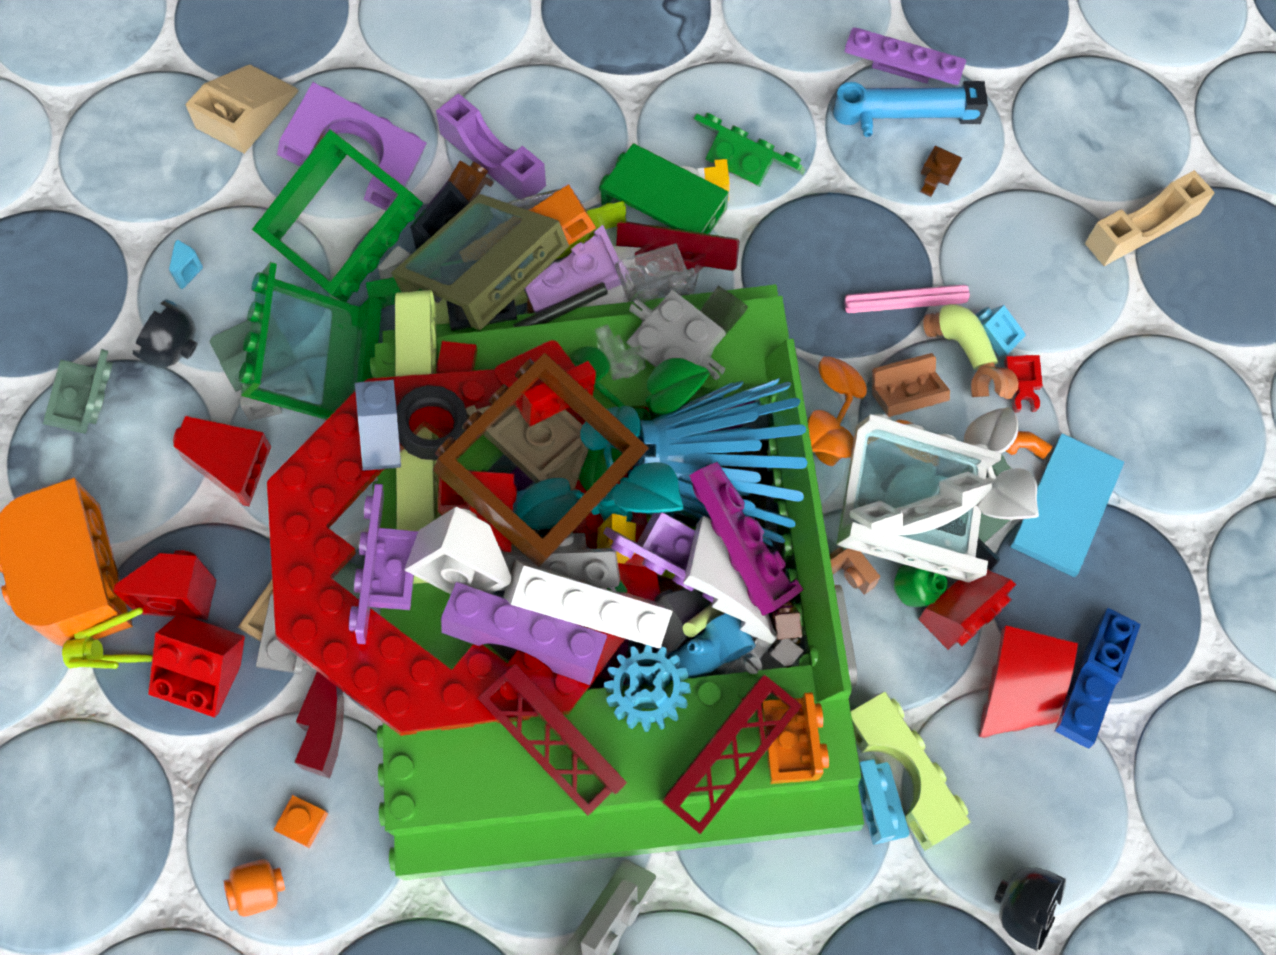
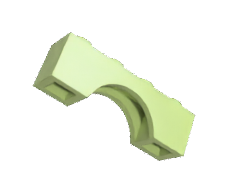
M883 692L851 711L855 741L861 752L888 754L897 759L908 771L913 784V800L905 815V819L924 851L971 823L967 817L968 810L959 796H953L945 784L947 779L943 770L936 762L932 763L924 752L925 744L915 730L911 731L903 720L904 712L895 699H890L886 692Z

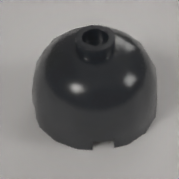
M166 299L160 303L166 307L160 314L154 310L142 328L135 343L141 346V349L133 350L132 353L135 357L156 367L175 365L182 357L188 360L198 345L193 340L196 328L189 313L179 305Z
M1033 867L1024 868L1016 872L1010 882L1005 880L1000 882L994 901L1001 904L999 919L1002 927L1010 937L1037 952L1038 949L1040 950L1043 947L1056 918L1053 916L1056 906L1061 904L1066 887V878L1051 871Z

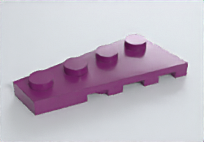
M718 462L690 474L689 477L693 483L695 496L706 507L711 517V525L714 532L722 538L729 551V559L736 571L740 572L748 587V596L751 602L759 608L762 616L775 611L803 591L797 579L790 582L781 568L786 563L778 551L771 554L763 543L764 530L758 521L749 516L746 517L742 512L745 502Z

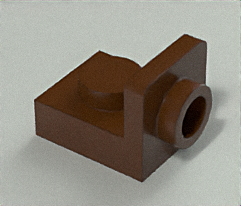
M460 160L448 179L469 202L480 194L485 184L492 187L494 183L486 177L489 171L474 161L469 166Z

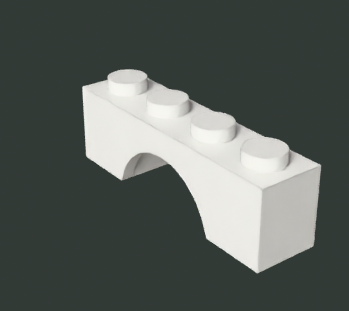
M515 559L510 574L512 578L510 584L506 586L503 595L511 605L661 648L672 610L651 600L590 585L555 571Z

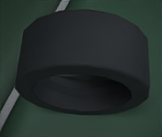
M426 385L415 388L406 394L397 406L399 442L409 454L420 459L437 460L439 457L435 455V452L449 437L456 441L465 432L462 428L463 424L467 421V411L464 403L453 391L442 386ZM428 406L439 407L452 415L454 420L453 429L445 437L435 440L423 439L411 431L409 426L411 415L421 408Z

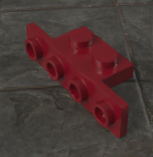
M627 221L617 223L616 246L641 248L635 252L634 265L645 267V270L648 272L657 273L667 270L675 272V275L678 277H692L704 267L728 271L737 269L740 243L738 238Z

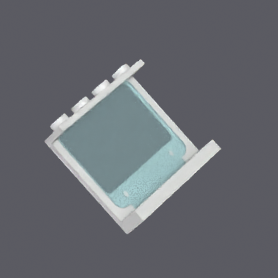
M870 414L856 425L836 545L965 582H971L985 576L988 561L975 557L981 511L977 504L965 514L943 526L911 535H889L873 531L850 517V510L877 501H882L896 509L940 494L939 481L965 472H970L986 479L987 468L999 462L1001 454L990 451L987 446L982 444H967L957 441L956 437L949 434H934L924 431V428L920 425L901 424L891 421V418L887 415Z

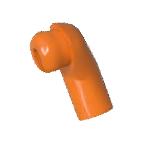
M1018 431L1014 443L1006 452L1014 455L1020 447L1026 448L1044 460L1053 446L1032 432Z

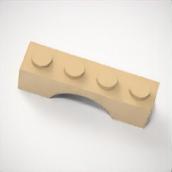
M1194 170L1171 182L1164 191L1141 209L1131 214H1126L1121 209L1098 221L1086 240L1085 245L1102 265L1106 266L1198 216L1215 192Z

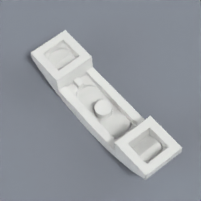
M965 472L939 481L940 494L896 509L882 501H877L850 510V517L869 529L883 534L911 535L943 526L965 514L992 490V483L970 472Z

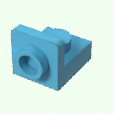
M1005 305L993 309L986 307L975 314L983 325L992 348L999 357L1008 355L1026 336Z

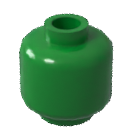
M903 564L897 570L893 586L898 598L906 606L928 607L947 590L948 583L944 575Z

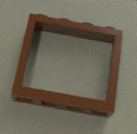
M546 353L536 362H533L531 359L527 360L516 372L515 377L518 380L510 388L503 384L489 399L492 405L483 414L477 410L467 419L462 426L465 432L456 441L449 437L438 448L435 455L439 458L433 469L442 480L538 567L551 556L649 449ZM538 379H541L622 453L543 539L457 461Z

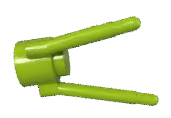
M136 608L74 634L75 639H69L63 645L62 658L64 664L70 669L81 667L116 669L119 663L152 662L153 655H103L101 642L91 637L142 614L143 609Z

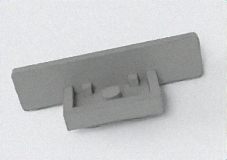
M572 532L540 566L597 587H617L620 582L616 551L612 548L586 549L585 533L573 534ZM511 544V552H501L510 574L515 559L535 565L514 544ZM506 586L499 589L498 591L505 590Z
M623 860L560 955H613L620 937L627 926L633 924L641 904L656 883V875L629 860Z

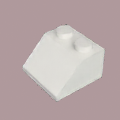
M458 507L451 509L418 531L404 569L449 594L452 593L456 582L492 594L509 585L512 578L490 525L478 519L473 512Z

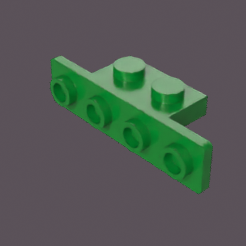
M706 112L704 117L697 113L695 114L693 119L699 125L717 133L705 158L708 162L714 164L715 160L727 159L728 172L758 187L761 186L773 161L801 175L804 174L805 168L800 164L802 159L787 151H785L784 155L774 152L775 146L760 138L756 143L747 138L749 133L734 125H732L731 129H728L721 125V119Z

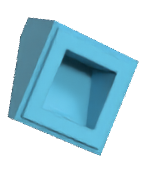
M176 240L169 271L178 287L183 289L203 269V266L194 249Z

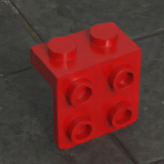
M555 340L547 341L495 367V377L500 385L505 384L510 388L518 380L515 377L516 372L527 360L531 359L533 362H536L546 353L593 396L596 376L595 369L589 361L575 367ZM538 379L514 403L529 427L570 407L541 379Z

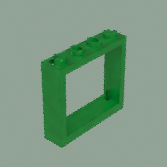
M329 129L252 230L329 294L340 301L347 302L354 292H358L360 284L366 276L377 268L380 258L388 248L395 245L399 239V234L406 225L416 218L414 215L423 205V202ZM348 155L398 194V196L332 281H330L281 239L342 160Z

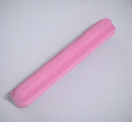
M963 284L847 294L844 298V308L847 313L962 304L968 302L970 293L968 286Z

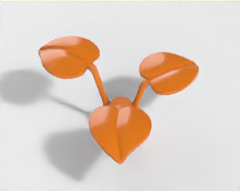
M824 356L818 364L819 374L831 389L840 394H845V402L836 418L826 411L815 410L810 414L807 422L812 452H815V455L822 463L834 466L841 458L851 457L854 438L840 424L853 400V396L860 399L864 398L867 388L862 376L851 365L842 360ZM901 419L895 421L901 424H913ZM868 437V438H867V443H866V445H868V444H870V443H872V442H874V441H876V440H878V439H877V438H873V437ZM894 444L899 451L908 457L925 464L929 463L933 467L938 466L937 456Z

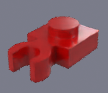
M1040 355L1006 356L1004 368L1013 371L1018 380L1017 396L1012 402L1013 411L1019 413L1022 409L1021 400H1027L1031 404V412H1036L1040 407V399L1034 393V390H1040L1043 387Z

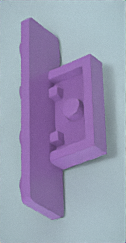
M856 27L852 28L844 50L845 53L872 60V68L926 84H928L929 78H934L958 85L966 64V59Z
M375 484L373 496H366L364 519H370L368 532H361L359 555L365 556L364 569H356L354 592L360 593L359 607H351L349 631H355L358 644H366L370 607L410 610L414 575L404 569L418 531L380 528L384 503L383 484Z
M663 512L653 513L638 542L606 527L603 534L613 540L610 546L612 549L630 559L635 552L644 557L642 565L660 575L663 574L665 569L674 573L675 576L672 579L674 582L693 591L694 588L683 584L695 530ZM703 593L702 597L713 603L714 597Z

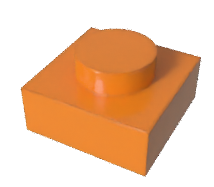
M292 795L273 830L310 849L329 813Z

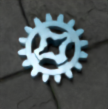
M649 645L645 646L644 653H639L634 646L630 647V658L626 659L619 654L617 659L620 667L608 668V673L614 681L604 682L606 692L614 694L606 698L609 707L618 706L614 711L615 717L618 720L628 716L627 725L631 729L638 722H641L644 731L649 732L651 723L656 722L662 730L665 728L664 719L666 717L674 721L679 719L675 710L676 707L687 708L688 706L687 700L681 696L682 694L691 693L690 684L682 682L689 677L687 669H677L680 665L679 657L675 655L668 660V653L665 647H662L657 654L653 653ZM642 665H654V666H652V667H644V666H642ZM627 677L630 682V688L624 692L625 696L623 697L622 686ZM672 678L674 686L669 698L665 692V687ZM646 683L648 686L654 685L655 689L649 692L647 689L641 690L640 686ZM643 708H655V709H656V710H653V711H640V710L643 709Z

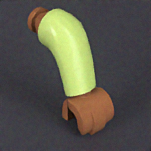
M957 304L944 305L941 311L936 314L925 315L923 326L928 337L944 335L948 340L957 341L966 353L973 369L977 370L971 383L972 397L989 396L988 386L991 379H993L994 391L1000 397L1012 399L1014 393L1018 390L1017 376L1008 368L995 367L998 361L991 342L979 318L970 309Z

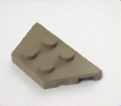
M513 404L483 434L536 484L550 478H565L569 481L571 491L576 487L589 451L580 438V431L583 425L566 410L529 427ZM475 405L467 407V419L477 410L483 414L490 406L476 409Z

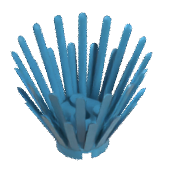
M778 378L724 398L725 394L741 387L743 381H739L734 384L730 383L693 400L672 413L661 415L651 421L640 420L641 430L638 438L649 449L637 461L633 469L639 465L653 462L671 466L678 478L680 496L683 503V510L678 512L697 523L703 516L711 519L704 504L694 494L693 483L689 475L715 462H718L720 466L803 469L807 466V460L803 457L707 454L757 451L762 447V443L759 441L761 439L804 434L806 427L802 424L761 429L744 427L720 431L712 430L752 422L761 415L797 407L800 404V399L791 398L759 406V402L735 407L784 391L791 385L790 382L776 385L780 380ZM722 468L739 495L749 496L750 493L798 502L804 498L803 493L798 490L757 483L761 479L760 474L757 472ZM629 470L627 472L628 478L632 470ZM743 499L745 505L742 512L746 517L749 516L754 520L757 517L786 527H795L796 523L793 519L757 508L753 502ZM762 528L764 530L763 543L773 546L771 540L785 543L781 535Z

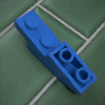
M1110 608L1104 611L1072 677L1061 715L1054 730L1055 732L1087 749L1095 744L1115 685L1123 677L1141 626L1140 623Z

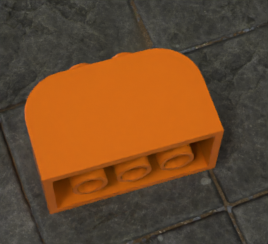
M75 478L27 493L6 505L0 513V572L4 575L5 585H2L1 590L6 603L11 606L19 619L52 643L63 646L65 641L75 639L74 634L128 612L127 604L113 592L114 585L120 581L100 504ZM131 619L91 637L97 640L133 627Z

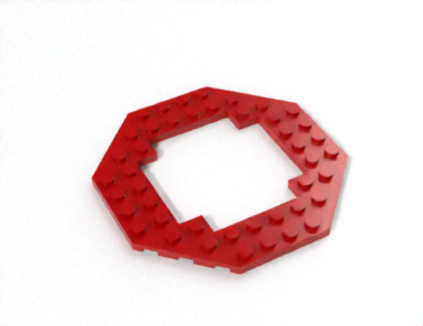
M495 369L367 378L364 381L393 380L396 410L406 394L415 388L426 385L442 386L453 391L463 401L465 409L475 405L476 409L491 406L492 404L489 402V399L501 387L495 377ZM355 391L267 480L275 635L277 640L400 736L417 734L420 731L436 729L443 731L474 727L475 724L500 723L477 697L512 664H516L563 715H569L625 642L626 638L595 630L606 634L607 638L591 684L588 685L552 672L545 663L520 650L506 663L483 644L480 646L473 644L451 670L371 608L366 644H358L355 631H349L351 607H359L360 599L342 587L333 578L356 554V550L329 528L384 470L363 471ZM431 406L418 409L411 415L409 421L410 429L415 435L425 427L439 438L448 435L454 425L453 417L448 411ZM571 407L565 409L582 425L586 422ZM399 442L401 452L404 449V447ZM578 478L574 490H580L582 493L585 494L587 491L582 486ZM590 512L573 531V534L585 533L586 545L590 549H597L598 527L604 522L601 514L593 515ZM632 512L633 518L631 522L642 524L646 527L648 524L646 513ZM618 563L620 580L626 587L627 593L655 601L654 598L660 594L657 573L647 567ZM505 682L489 699L500 711H517V693ZM522 699V711H533ZM505 715L511 722L517 719L516 715ZM522 716V720H529L531 717L539 716Z

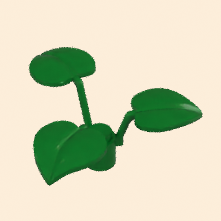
M586 346L575 350L568 356L575 367L589 361L596 371L594 387L617 407L626 406L599 382L610 369L609 359L604 352L596 347ZM670 358L663 361L653 370L647 380V389L651 393L645 399L648 410L644 408L634 409L639 419L651 421L660 415L676 411L698 391L711 373L706 368L683 358ZM604 448L600 450L589 449L579 476L580 483L586 491L607 471ZM612 448L611 454L614 463L622 453L616 448Z

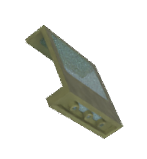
M479 194L392 271L391 274L401 292H412L419 289L432 290L433 295L461 306L471 327L481 330L560 256L569 245L558 220Z

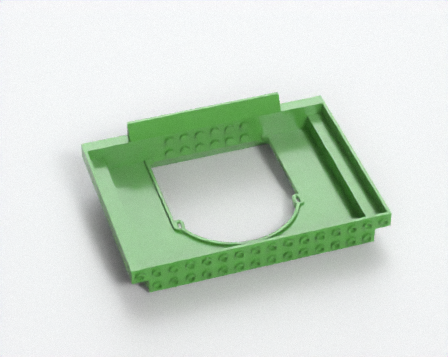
M776 284L681 296L720 326L726 333L715 346L711 356L712 359L725 368L724 373L721 375L715 370L720 375V378L715 380L709 375L703 385L685 404L730 383L734 384L743 381L740 388L725 394L724 398L778 378L780 380L776 385L790 382V387L784 391L760 398L759 402L761 405L791 398L800 399V404L797 407L766 414L768 428L802 424L806 427V432L802 435L767 439L768 450L766 451L767 456L803 457L807 460V466L803 469L768 468L769 471H772L773 475L771 486L798 490L804 495L803 500L799 502L773 497V502H777L778 514L789 517L796 523L795 527L792 528L777 524L778 534L782 535L785 540L783 547H781V556L786 563L785 568H790L787 570L788 580L791 582L797 579L803 588V591L792 598L800 613L802 637L800 639L803 656L799 660V666L759 670L756 674L741 672L685 679L682 682L689 683L691 693L681 695L687 700V708L676 707L675 710L679 718L677 721L666 717L664 719L665 728L662 730L656 722H653L649 732L644 731L641 722H638L633 729L629 728L627 725L628 716L621 720L615 717L614 711L618 706L609 707L606 700L608 696L614 693L606 692L605 688L587 690L569 715L564 716L627 782L616 795L611 793L589 816L577 806L500 723L475 724L474 727L443 731L441 729L420 731L417 734L403 736L397 734L385 723L379 725L377 728V740L379 747L383 748V763L378 765V781L380 786L384 787V802L379 804V821L381 826H385V831L394 836V847H391L389 850V865L391 871H395L396 877L405 881L860 831L863 828L864 819L858 788L861 772L849 705L852 687L794 339H789L783 297L778 296ZM664 298L641 300V302L653 310ZM634 301L581 307L546 324L513 326V324L536 313L517 315V320L485 325L481 330L472 327L451 331L450 323L436 325L437 363L442 341L476 344L478 351L474 371L495 369L497 365L550 340L557 341L567 356L581 347H596L606 354L610 363L608 373L599 382L626 406H630L633 409L647 407L645 399L651 394L647 389V380L655 369L653 365L626 343L642 323V320L629 310L631 304L637 307ZM395 330L382 331L383 343L375 344V357L370 358V368L374 378L396 376ZM594 387L593 397L606 409L617 407ZM482 435L457 461L467 470L488 471L503 453ZM388 468L380 473L378 481H373L372 489L374 493V485L383 484L384 503L380 528L397 530L396 468ZM430 583L413 584L410 610L380 608V616L451 670L473 645L472 643L442 633L441 617L451 594ZM483 644L485 647L491 650L494 654H496L506 663L509 662L500 654H498L489 644ZM765 674L793 698H802L804 693L813 692L814 703H820L823 712V728H818L820 743H826L829 756V767L823 768V775L819 780L770 784L766 751L701 835L660 802L761 676ZM670 680V683L665 687V692L669 698L673 692V680ZM646 683L640 686L641 690L647 689L649 692L655 689L654 685L648 686ZM630 685L622 686L623 697L625 696L624 692L630 688ZM770 693L764 701L780 699ZM643 708V709H641L640 711H653V710H656V709H655V708ZM756 712L747 723L757 722ZM539 717L522 720L521 733L527 740H544L545 723ZM758 727L742 728L736 735L738 753L754 752L760 745ZM550 729V740H560ZM731 743L721 755L732 754ZM533 745L544 757V745ZM550 745L549 763L555 769H571L572 752L566 745ZM750 757L739 758L740 769ZM577 759V769H587L585 765L579 759ZM733 759L717 760L711 767L712 786L729 784L735 777ZM560 774L571 785V774ZM577 774V793L588 803L604 786L593 774ZM706 774L696 787L707 786ZM724 789L713 790L714 802ZM707 791L691 792L681 804V807L698 822L709 809Z

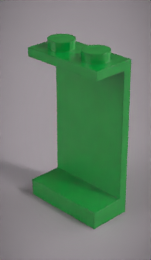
M634 143L626 153L622 152L619 155L615 168L610 175L606 174L602 178L599 185L602 206L610 203L615 198L673 229L710 234L726 212L728 206L729 191Z

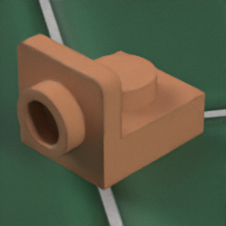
M839 547L830 553L833 574L843 568L844 576L848 583L855 589L859 588L864 595L876 587L881 576L860 551L849 548L844 550L842 547Z

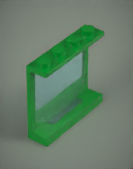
M270 262L262 272L255 274L251 289L255 292V299L251 303L247 314V320L251 322V327L243 342V351L247 352L246 361L242 364L238 376V381L242 382L241 396L327 420L356 391L355 383L364 382L367 378H374L371 373L370 358L375 357V344L379 340L382 300L370 296L358 307L275 279L277 264Z

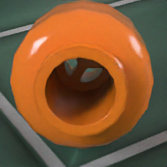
M259 859L236 866L231 869L229 879L223 880L229 910H236L242 917L276 907L278 892L285 890L280 867L272 869L270 862L266 859Z

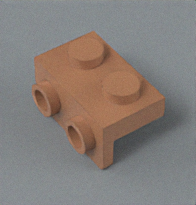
M933 353L880 366L872 370V395L889 417L950 400V389L936 373V357Z

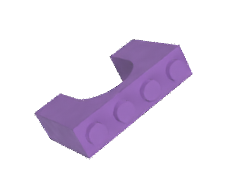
M312 82L279 140L277 155L301 167L329 129L336 134L349 133L367 141L377 154L378 167L406 187L421 159L427 142L421 140L416 134L406 132L393 125L388 119L372 114L360 104L342 98L330 88ZM373 176L368 184L363 200L386 211L398 194Z

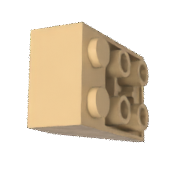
M249 64L204 83L185 105L196 129L245 154L299 91L296 87Z

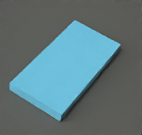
M1061 433L1037 485L1039 516L1037 518L1022 519L1010 547L1075 578L1079 574L1124 461Z

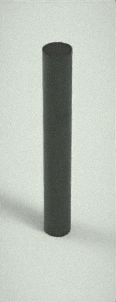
M601 282L513 324V326L546 324L607 295L608 290L605 284Z

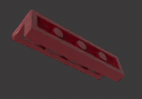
M512 664L477 697L485 708L587 816L611 793L616 795L627 784L619 773L516 664ZM505 682L517 693V711H500L489 699ZM522 699L533 711H522ZM505 715L517 716L516 727ZM522 716H539L545 723L544 740H527L521 733ZM550 729L560 740H550ZM533 745H544V757ZM550 745H566L572 752L571 769H555L549 763ZM577 759H579L587 769H577ZM560 774H571V785ZM577 774H593L604 786L588 803L577 793Z
M765 674L761 676L660 802L701 835L802 705ZM772 693L789 708L780 720L763 722L761 704ZM756 712L757 722L747 723ZM764 726H774L765 737ZM758 727L760 745L754 752L738 753L736 735L742 728ZM731 743L732 754L721 755ZM750 757L740 769L739 758ZM733 759L735 777L729 784L712 786L711 767L717 760ZM706 774L707 786L696 787ZM724 789L714 802L713 790ZM707 791L709 809L698 822L681 807V804L691 792Z

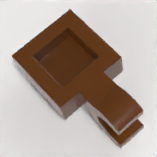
M935 145L920 173L926 176L925 184L920 192L932 197L939 183L948 186L963 157Z

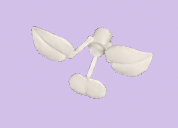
M1008 407L999 408L976 418L965 431L964 443L982 444L987 446L990 451L997 453L1008 450L1014 443L1019 429L1015 412ZM929 463L910 465L901 470L892 479L885 492L883 502L896 509L935 496L938 493L937 484L946 478L934 476L935 470ZM992 466L987 468L988 477L985 480L992 483V490L977 503L979 510L984 515L1014 520L1037 518L1039 516L1037 483L1034 476L1028 470L1021 468L1009 469L1001 472L996 477Z

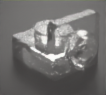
M608 324L595 329L598 349L604 352L609 360V372L613 381L622 377H632L646 367L644 351L640 345L625 350L621 337L619 335L614 337Z

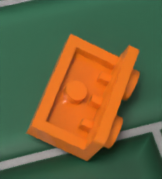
M813 692L804 693L802 698H794L802 707L767 750L770 784L816 781L823 775V768L829 767L826 743H820L818 728H823L822 706L820 703H814ZM781 700L764 701L761 704L763 722L780 720L789 707ZM764 726L765 737L774 726Z

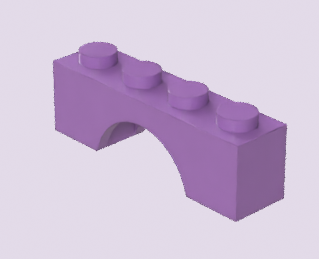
M459 93L436 110L440 135L470 160L488 170V175L523 204L546 187L544 163L524 146H521L518 150H513L500 142L486 125L480 111Z
M458 582L455 583L441 617L442 633L478 646L482 644H498L520 650L545 663L552 672L588 685L591 684L607 638L606 634L572 622L511 605L504 598Z

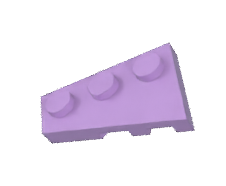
M603 225L594 231L595 235L584 244L581 242L571 249L572 253L559 263L554 262L525 288L535 313L601 282L605 284L607 290L628 282L627 275Z

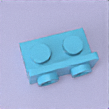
M874 759L859 762L861 780L858 784L860 801L872 844L876 845L908 837L910 832L889 763L876 764Z

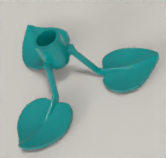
M621 406L607 409L638 438L641 423L637 412L632 407ZM586 421L580 431L581 441L590 450L604 448L608 470L613 464L611 451L615 447ZM653 462L639 465L631 471L629 478H621L620 484L618 485L617 483L591 512L593 515L600 513L603 521L611 514L627 516L626 521L631 522L633 518L632 512L662 513L683 510L677 475L671 466L664 463ZM565 478L546 479L527 490L520 499L515 514L531 529H551L578 502L577 499H580L584 493L577 489L571 491L569 481Z

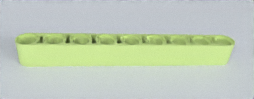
M432 290L396 293V376L436 374V309ZM425 427L417 434V436L423 439H438V436ZM404 448L400 452L401 467L396 468L397 530L419 531L440 517L438 512L439 476L433 471L437 460L420 459L409 454ZM414 575L413 584L428 583Z

